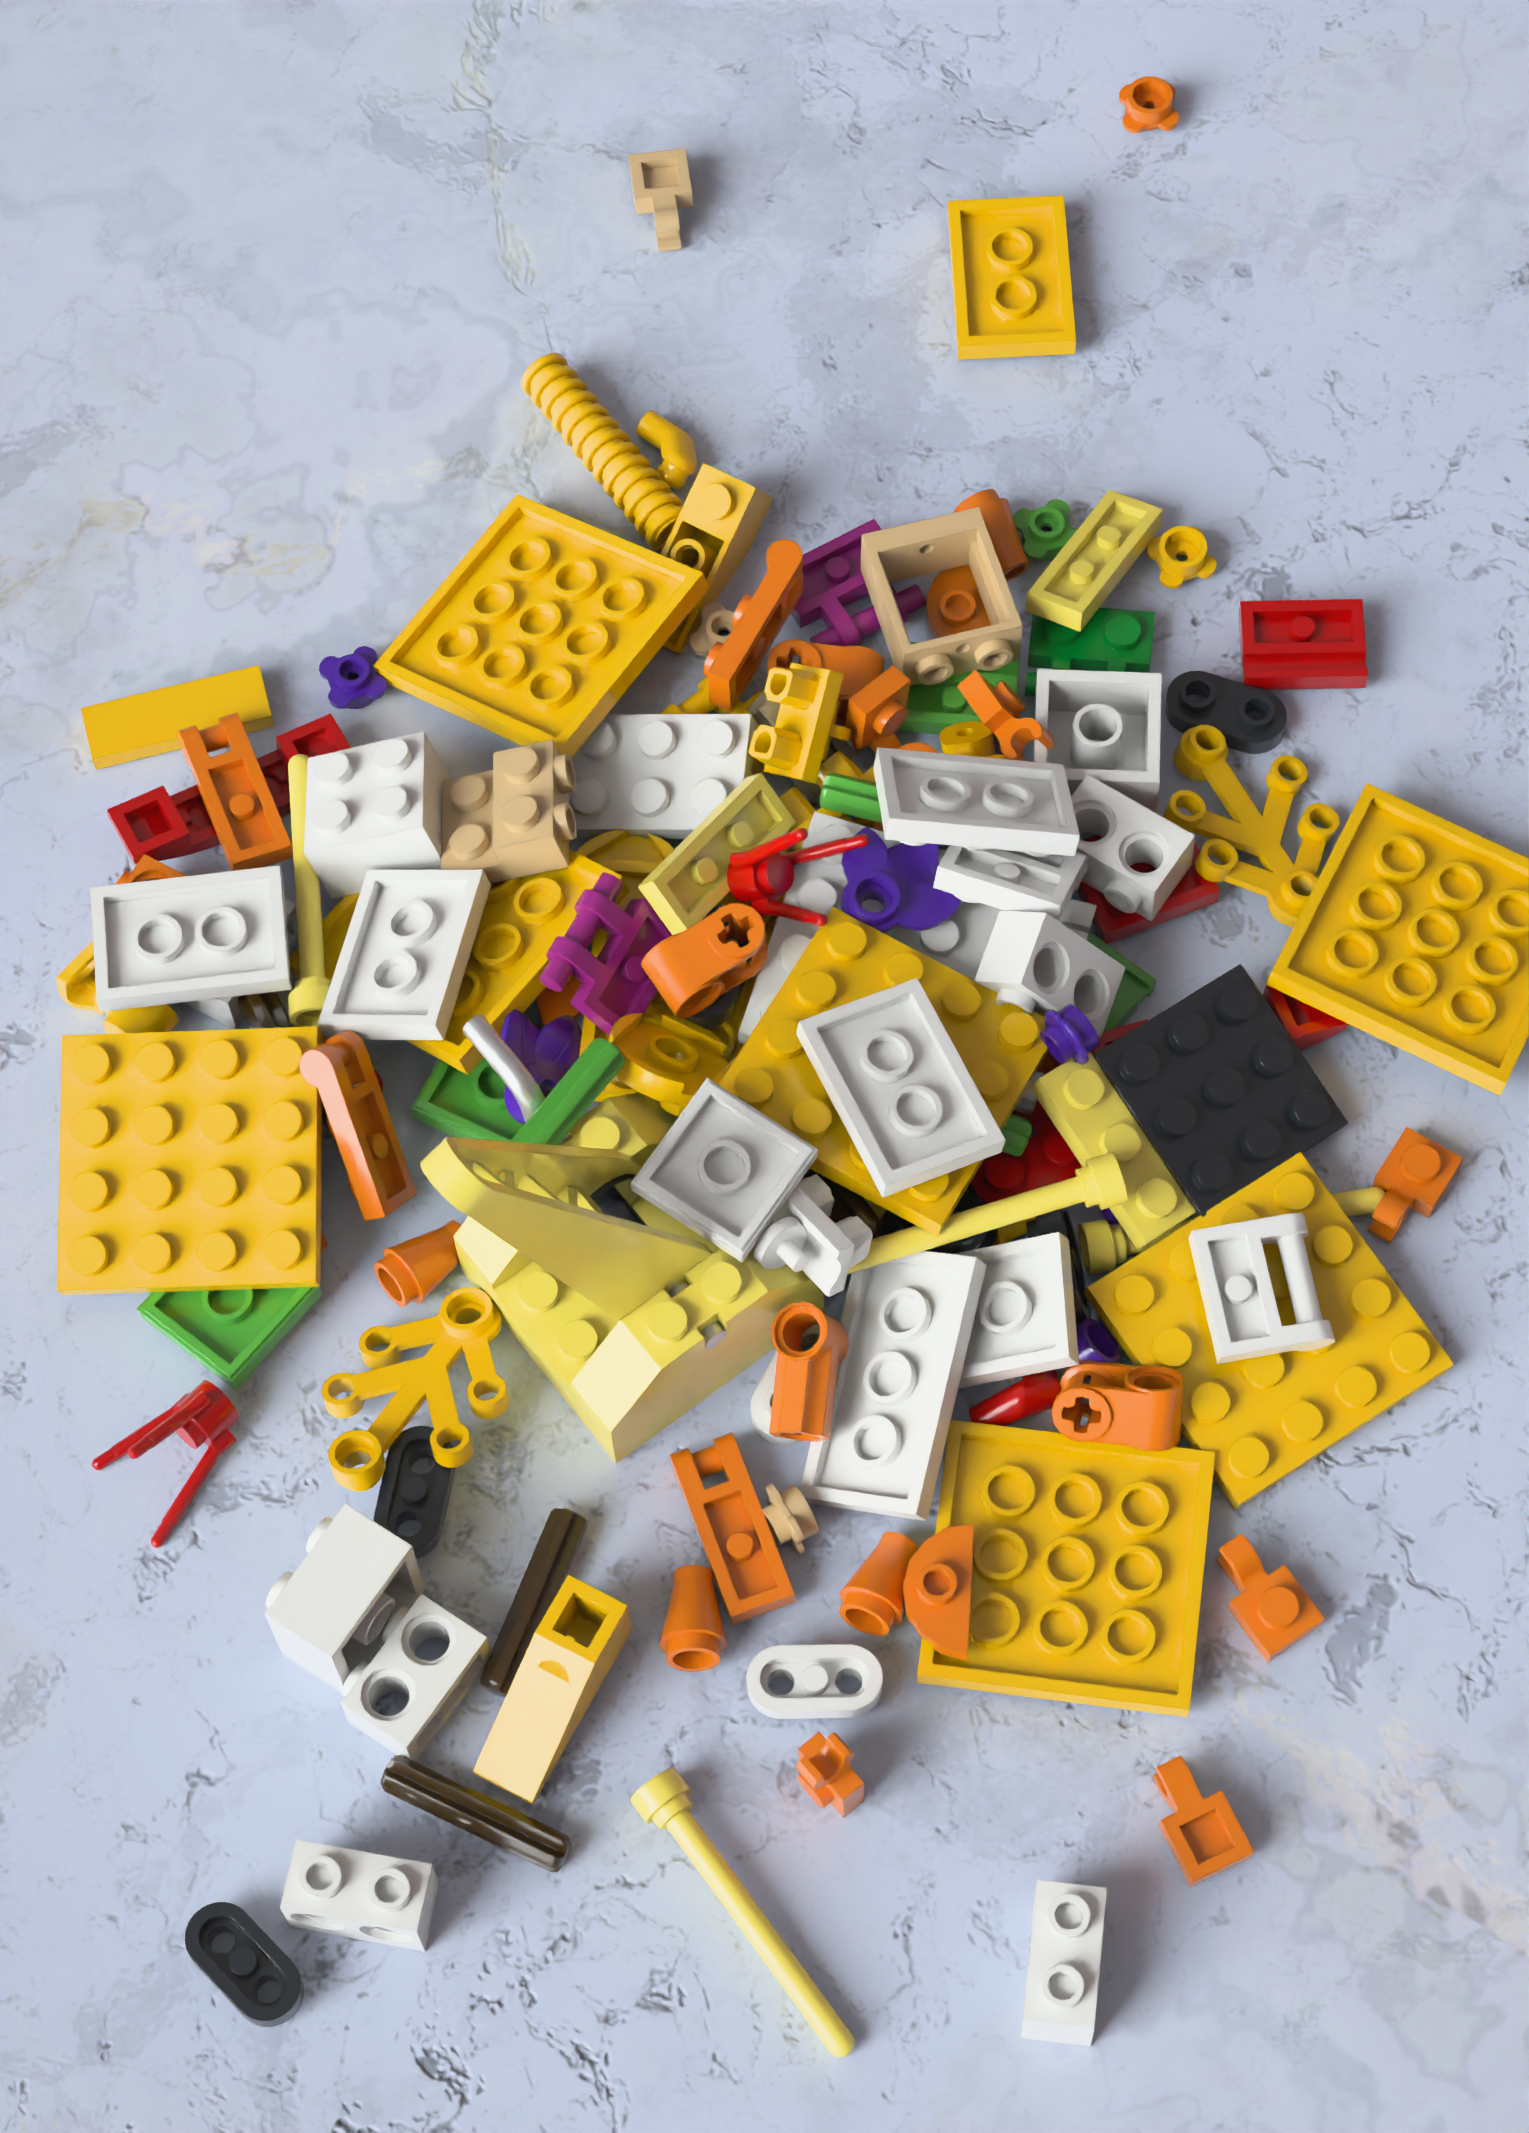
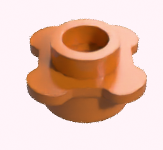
M1153 76L1141 77L1132 84L1124 86L1119 92V101L1125 105L1126 115L1122 121L1123 127L1131 133L1154 130L1158 127L1164 131L1174 129L1179 122V114L1173 110L1172 101L1175 98V88L1163 79Z

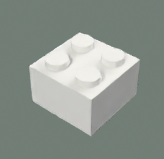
M1037 669L1034 719L1051 733L1054 739V746L1048 750L1037 739H1034L1033 762L1063 764L1071 796L1088 774L1156 813L1160 784L1162 673Z
M425 731L308 758L304 855L315 873L319 876L331 899L360 893L367 870H441L442 781L451 778Z
M346 1503L334 1519L326 1517L314 1529L306 1545L307 1556L294 1574L289 1571L285 1572L276 1581L266 1599L268 1609L264 1613L282 1654L340 1692L352 1670L361 1661L365 1660L370 1663L385 1642L382 1641V1634L392 1616L403 1606L410 1609L425 1589L412 1545Z

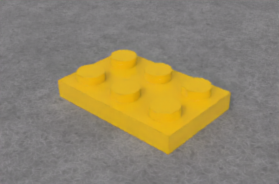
M1064 195L948 201V229L958 360L1075 354L1076 332Z

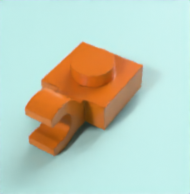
M894 665L848 700L845 727L852 730L850 740L857 751L869 745L876 755L878 747L890 749L901 747L894 732L902 725L908 714L907 701L911 680Z
M974 670L957 685L983 724L998 738L1001 752L1009 760L1027 761L1023 757V750L1026 744L1034 739H1037L1048 750L1054 746L1053 736L1033 718L1020 717L1019 714L1026 709V706L1003 680L996 686H993L979 672Z
M1406 1127L1375 1176L1372 1187L1381 1188L1385 1194L1372 1214L1374 1220L1367 1232L1390 1244L1412 1209L1430 1218L1460 1170L1463 1157Z
M1242 1533L1219 1548L1221 1554L1215 1560L1224 1574L1241 1593L1229 1602L1227 1609L1267 1663L1322 1626L1325 1618L1285 1564L1268 1575L1256 1551Z
M818 1732L798 1748L799 1761L796 1769L801 1774L797 1776V1779L806 1793L819 1807L824 1809L831 1803L844 1818L864 1802V1782L850 1766L854 1753L837 1733L833 1732L825 1739Z
M1181 1755L1156 1767L1157 1773L1153 1775V1779L1165 1802L1174 1812L1161 1819L1158 1826L1190 1888L1252 1858L1254 1850L1222 1790L1203 1799Z

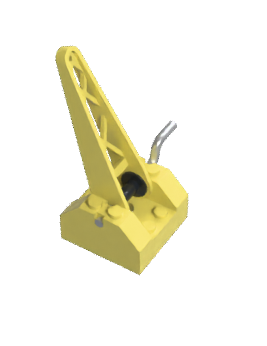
M483 1015L475 1016L466 1023L463 1033L510 1089L520 1106L526 1122L544 1101L545 1097L530 1072ZM639 1092L605 1099L585 1113L567 1134V1138L565 1137L559 1145L446 1137L420 1162L424 1174L438 1192L455 1208L468 1215L467 1219L453 1236L462 1272L475 1288L484 1291L490 1297L491 1302L501 1312L502 1322L615 1463L621 1461L773 1350L775 1346L772 1343L771 1328L774 1318L781 1309L791 1303L806 1302L824 1311V1293L802 1270L794 1272L787 1264L781 1268L765 1269L754 1257L755 1245L744 1261L740 1262L631 1190V1182L679 1117L663 1109L659 1100Z

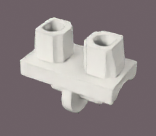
M815 1174L801 1179L767 1229L758 1239L754 1248V1257L765 1269L781 1268L787 1264L794 1272L802 1270L827 1297H830L844 1290L849 1268L868 1257L873 1235L871 1229L858 1216H850L837 1223H834L828 1217L831 1215L834 1198L831 1194V1189Z

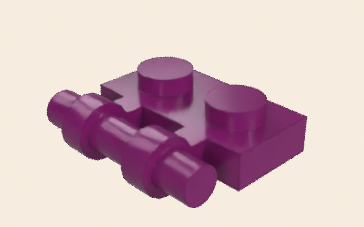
M875 519L803 554L804 590L790 614L800 629L820 618L828 627L810 637L811 643L843 647L861 646V638L881 629L873 605L851 617L844 609V606L869 594L860 569L862 534L882 530ZM890 583L902 620L906 623L908 622V614L926 606L925 597L916 584L897 593Z
M603 872L592 890L586 889L582 892L574 906L577 915L564 937H556L547 951L546 956L549 962L539 979L546 987L560 992L563 990L571 974L578 978L582 983L570 1004L610 1036L614 1023L621 1017L634 1013H645L657 992V988L642 968V960L654 946L672 936V934L646 898L631 899L625 911L617 906L614 902L624 885L616 876ZM600 927L610 936L596 958L586 949Z

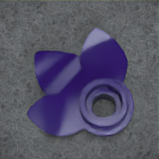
M864 827L854 835L865 834L869 837L870 842L865 847L850 850L842 855L841 864L848 882L842 893V912L882 933H887L896 926L915 931L933 929L946 922L955 914L962 900L951 893L933 888L939 865L938 844L927 843L921 846H911L900 843L887 849L884 841L869 827ZM872 899L880 902L884 909L881 912H869L863 909L861 904L866 900Z
M517 1009L512 1010L506 1016L501 1038L530 1072L545 1098L579 1058L582 1030L573 1016L564 1015L555 1018L546 1024L541 1031ZM506 1085L504 1099L507 1110L517 1122L525 1124L520 1106Z

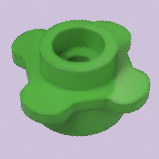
M1053 499L1046 506L1035 510L1022 508L1016 511L1013 516L1017 531L1022 534L1023 551L1028 558L1039 561H1053L1077 531V529L1072 528L1068 519L1070 508L1066 502ZM1044 526H1048L1052 529V531L1043 532L1041 531V528Z

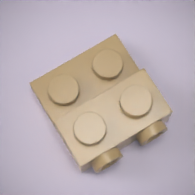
M548 740L493 752V770L442 781L441 870L483 869L490 883L569 867V840H574L577 837L576 820L573 809L569 804V792L576 791L577 788L576 773L570 756L568 754L560 755L554 741Z

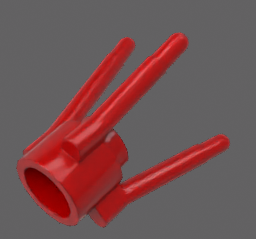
M798 828L751 850L732 853L729 858L727 883L732 895L738 901L752 903V907L761 916L776 915L823 927L828 922L826 915L778 901L793 884V866L865 847L869 844L870 839L867 835L860 834L792 852L779 853L804 841L808 837V831L805 828Z
M208 1380L201 1382L192 1392L186 1393L170 1409L128 1435L92 1461V1467L95 1470H102L126 1454L131 1459H137L174 1432L193 1449H197L203 1443L209 1446L152 1536L151 1545L155 1548H159L164 1544L219 1457L237 1441L228 1428L240 1418L239 1413L229 1398Z

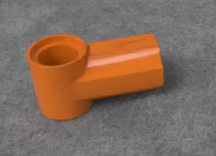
M806 1302L791 1303L781 1309L774 1318L771 1328L772 1343L778 1352L769 1433L775 1437L796 1441L820 1442L822 1440H830L838 1366L845 1359L849 1348L848 1334L839 1321L815 1305ZM819 1324L820 1336L817 1343L811 1349L802 1352L800 1346L802 1335L808 1328Z

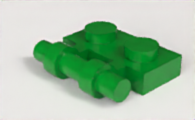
M1099 607L1081 632L1032 614L1028 667L1057 670L1149 673L1155 612ZM1037 672L1026 673L1024 696L1035 697Z

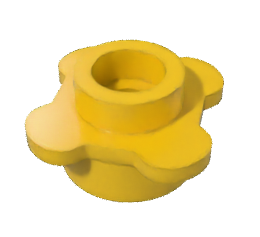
M1173 527L1167 530L1162 537L1153 538L1147 546V555L1150 559L1157 562L1161 570L1159 580L1167 588H1180L1184 581L1195 577L1207 579L1216 571V559L1207 554L1206 539L1203 533L1195 527ZM1183 555L1186 556L1187 559L1185 561H1179L1177 560L1176 556Z

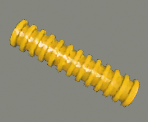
M550 353L538 358L527 368L522 377L521 387L523 391L531 396L534 405L541 409L543 416L547 420L551 421L555 431L562 434L564 442L572 447L573 453L577 458L582 459L584 467L588 471L593 472L594 479L597 483L603 485L604 491L613 498L618 509L624 511L625 517L634 524L639 535L645 537L648 546L654 550L663 549L683 507L681 499L672 493L667 482L661 480L659 472L651 467L649 460L645 456L640 454L637 445L630 442L628 434L620 429L618 422L614 418L609 416L605 406L599 404L597 396L589 391L587 384L583 380L579 379L574 368L568 366L567 360L563 355Z

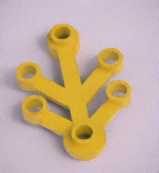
M1199 725L1187 730L1182 735L1175 749L1173 757L1175 766L1184 776L1191 780L1208 781L1233 820L1207 811L1204 800L1197 793L1189 790H1180L1171 796L1164 811V818L1190 833L1193 832L1211 839L1204 843L1195 860V867L1200 876L1211 882L1225 881L1267 897L1268 908L1272 916L1280 923L1294 927L1319 878L1317 873L1324 847L1331 841L1339 827L1340 820L1338 814L1330 806L1322 803L1311 804L1305 809L1297 824V831L1302 840L1295 861L1292 863L1280 842L1293 797L1300 792L1308 776L1304 763L1290 755L1279 756L1274 760L1266 775V785L1269 790L1262 814H1260L1225 760L1228 755V747L1221 731L1210 725ZM1280 773L1291 776L1294 781L1283 778ZM1177 808H1185L1193 816L1184 815ZM1311 821L1321 823L1325 829L1316 827ZM1235 848L1257 856L1265 869L1237 861L1238 855ZM1209 856L1217 857L1224 865L1212 862Z
M470 1287L461 1288L446 1296L437 1316L391 1328L387 1326H374L367 1329L359 1339V1348L365 1365L372 1370L354 1375L350 1373H337L330 1376L324 1382L322 1396L326 1409L332 1416L337 1418H348L356 1415L363 1408L365 1399L396 1392L367 1431H348L338 1436L332 1442L328 1451V1459L334 1478L341 1486L352 1491L361 1492L373 1488L379 1482L386 1467L385 1452L426 1399L434 1427L430 1436V1444L436 1462L441 1466L454 1468L465 1464L471 1458L473 1453L472 1441L467 1427L459 1422L447 1373L462 1352H464L472 1377V1381L467 1387V1396L473 1414L482 1419H494L501 1416L508 1409L509 1396L505 1381L496 1375L488 1345L501 1330L502 1316L501 1312L484 1291ZM434 1344L424 1357L398 1363L402 1350ZM378 1345H389L385 1350L371 1351ZM341 1392H352L350 1396L344 1399L334 1398ZM490 1392L497 1393V1395L490 1400L479 1399L483 1394ZM456 1440L461 1442L454 1448H442L449 1441ZM365 1464L364 1466H361L359 1468H353L357 1465Z

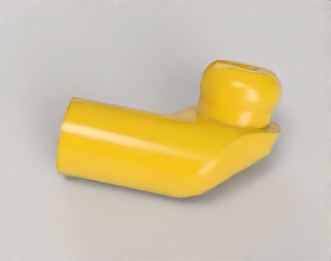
M653 410L648 411L640 420L636 434L661 451V456L664 460L656 469L661 476V480L667 482L674 489L683 488L687 483L688 476L690 474L695 475L698 468L695 442L688 433Z

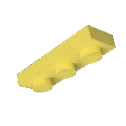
M1108 490L1027 592L1026 612L1081 632L1161 529L1163 509Z
M762 773L747 777L637 887L671 934L681 933L701 921L730 891L727 883V870L732 853L748 851L787 833L796 824V821Z
M1090 1052L1088 1054L1089 1061L1086 1064L1076 1063L1072 1058L1036 1080L1029 1087L1082 1167H1086V1159L1113 1152L1123 1176L1128 1202L1110 1207V1210L1135 1248L1139 1250L1193 1215L1196 1211Z

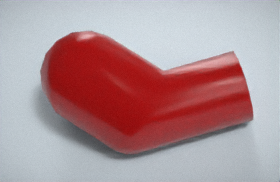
M1056 1370L1022 1376L1021 1381L970 1407V1419L974 1423L1008 1426L1018 1420L1049 1411L1053 1408L1056 1396L1061 1392V1380L1058 1379Z

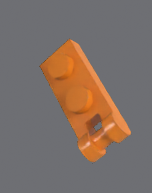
M778 540L768 547L766 553L768 572L754 595L746 594L741 599L733 616V630L725 643L718 641L714 644L705 661L703 674L708 677L709 702L729 712H732L803 593V553L799 544L792 540Z
M238 713L218 718V725L198 730L196 725L178 730V739L184 758L191 768L231 871L261 868L293 858L292 844ZM227 748L229 751L213 757L208 755L210 752Z
M342 1030L328 1038L324 1044H319L305 1052L300 1059L299 1066L304 1079L309 1084L318 1088L327 1114L329 1131L336 1139L348 1173L350 1190L357 1199L364 1221L386 1217L415 1197L417 1192L366 1046L357 1033L350 1030Z
M732 1432L713 1438L714 1446L694 1453H690L689 1449L685 1448L669 1454V1459L731 1624L733 1625L795 1603V1594ZM723 1471L727 1482L704 1489L700 1478Z

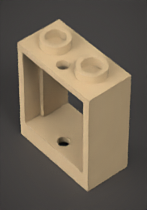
M979 507L862 534L860 569L894 666L911 680L910 686L920 683L934 685L945 681L950 676L978 669L984 671L996 670L1011 661L1020 659L1023 625ZM969 564L991 625L911 644L890 583Z

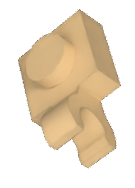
M679 148L628 155L636 214L653 212L659 252L681 249L677 209L693 207L686 149Z

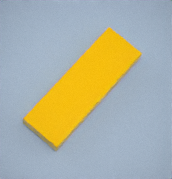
M259 665L81 708L90 752L96 770L180 750L178 730L194 725L197 726L198 730L219 724L218 718L233 713H238L246 733L274 727Z

